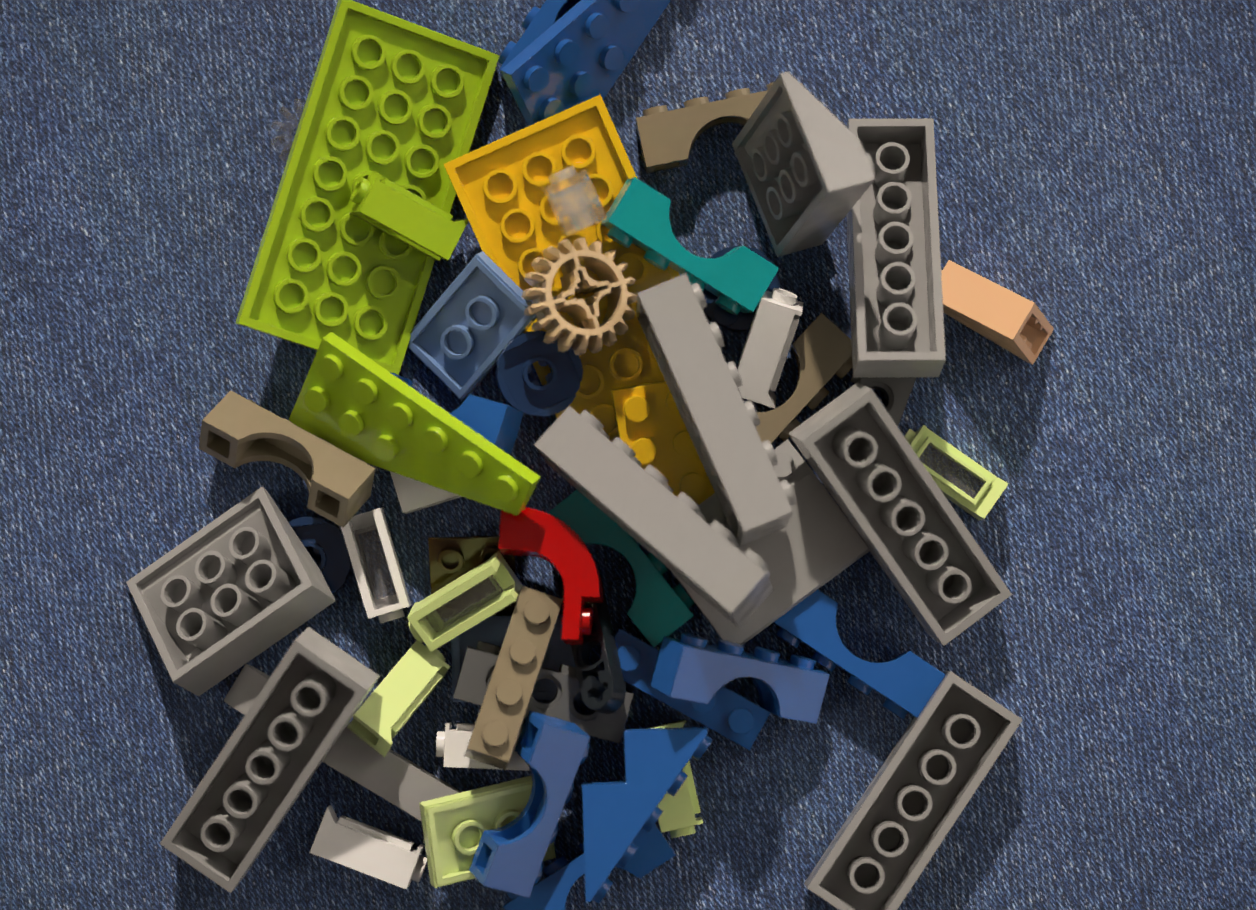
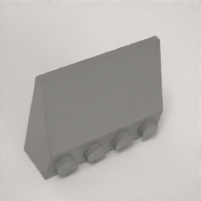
M788 71L779 74L732 143L777 257L822 245L876 180L873 160L869 154L864 152L860 140Z
M788 439L774 449L778 464L774 466L780 482L784 480L788 482L796 500V504L792 506L793 513L789 523L783 529L737 547L742 553L747 548L751 549L768 565L766 568L771 573L768 578L774 589L772 593L739 629L672 572L722 640L740 645L745 644L870 551L815 473ZM715 493L698 505L701 508L700 512L706 518L704 521L710 525L716 520L734 536Z
M263 487L257 489L126 582L172 681L197 696L202 695L336 601L319 567L272 497Z

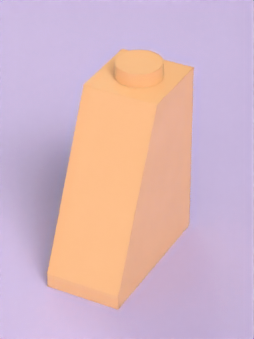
M948 260L944 269L941 270L943 313L1033 365L1054 330L1034 302Z

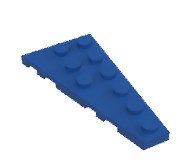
M580 0L500 70L527 125L535 124L600 94L604 100L671 0Z

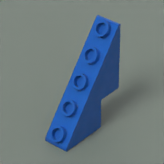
M706 727L624 729L626 781L582 783L586 902H591V900L598 904L601 902L613 884L607 878L616 864L622 868L626 866L638 848L637 845L632 843L641 828L649 832L662 814L663 810L658 808L657 805L666 793L674 796L686 780L688 775L682 770L691 757L699 760L713 740L707 736Z

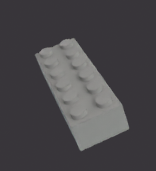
M848 119L846 127L860 140L864 152L872 158L875 167L874 176L876 178L846 215L853 378L939 377L946 356L934 119Z
M685 273L637 293L636 316L739 547L787 527L793 513L792 506L796 504V500L786 480L780 482L776 475L774 466L778 464V460L772 445L768 440L762 442L758 435L756 426L760 425V420L752 402L749 400L744 403L738 387L742 385V380L734 362L726 363L722 355L721 347L725 346L722 334L715 322L708 324L703 308L707 307L704 294L698 283L690 284Z
M857 382L788 433L844 515L868 546L870 552L926 633L934 640L945 646L1012 595L872 389Z
M568 406L534 444L546 463L740 629L774 590L768 578L771 575L770 571L766 568L768 565L751 549L747 548L744 553L737 549L738 545L733 540L734 536L718 521L714 520L710 525L704 521L706 518L700 512L701 508L685 493L681 492L676 497L673 494V489L667 484L669 481L650 464L643 469L640 466L641 462L635 457L636 453L624 441L616 437L611 442L609 440L610 436L602 429L604 426L592 414L584 409L579 415Z
M308 627L293 642L160 845L232 893L246 876L380 676Z
M944 671L945 677L918 718H913L804 882L806 888L838 910H897L1023 719L953 672Z

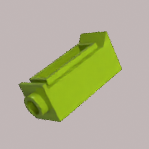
M379 173L368 175L367 179L361 178L358 181L350 197L354 205L349 213L436 261H440L441 258L449 261L468 223V218L451 221L453 215L388 179L381 180L383 175Z

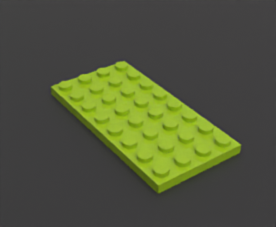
M338 0L235 324L316 351L322 338L333 332L387 371L399 375L411 338L410 334L414 328L435 260L349 213L354 205L350 197L361 178L367 179L368 175L379 173L383 175L381 180L388 179L450 214L456 192L443 164L469 153L500 55L353 0Z

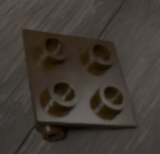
M499 536L428 537L431 594L487 561L498 551L516 575V556L502 554L498 549ZM488 577L437 608L436 611L441 617H453L493 593L497 588ZM517 599L491 616H512Z

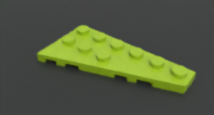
M333 332L322 338L289 421L305 431L325 439L346 453L362 459L368 464L514 515H518L526 508L540 479L539 475Z

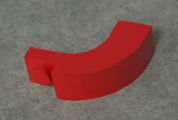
M527 507L518 515L501 510L498 549L503 555L531 556L543 559L560 572L564 583L561 639L565 644L583 645L584 634H591L592 608H585L586 602L603 603L600 573L587 546L567 524L548 513Z

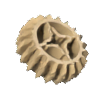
M585 238L576 239L573 245L569 240L564 239L558 243L557 249L553 246L544 249V258L537 257L531 263L535 272H529L524 278V281L533 288L526 289L522 292L521 296L533 302V305L524 310V314L527 316L534 314L537 316L538 321L532 325V330L538 331L545 328L547 333L544 336L543 343L549 344L558 338V351L565 352L572 346L575 355L584 354L587 348L591 353H597L602 350L603 344L608 347L614 345L617 342L616 334L623 335L629 329L624 320L629 321L636 314L634 310L627 306L637 301V295L627 291V287L633 285L636 279L633 277L624 278L622 274L628 267V263L621 262L616 265L613 262L616 257V250L610 249L602 254V242L595 241L588 247ZM561 267L563 276L560 278L562 285L561 293L552 297L553 278ZM585 267L593 271L601 281H595L589 277ZM574 292L576 294L583 293L584 295L594 293L586 298L585 301L584 299L577 300L576 298L566 300V298L575 294ZM607 296V312L599 325L597 316L600 315L598 308L599 300ZM558 311L568 313L572 317L574 324L579 325L580 328L565 321Z

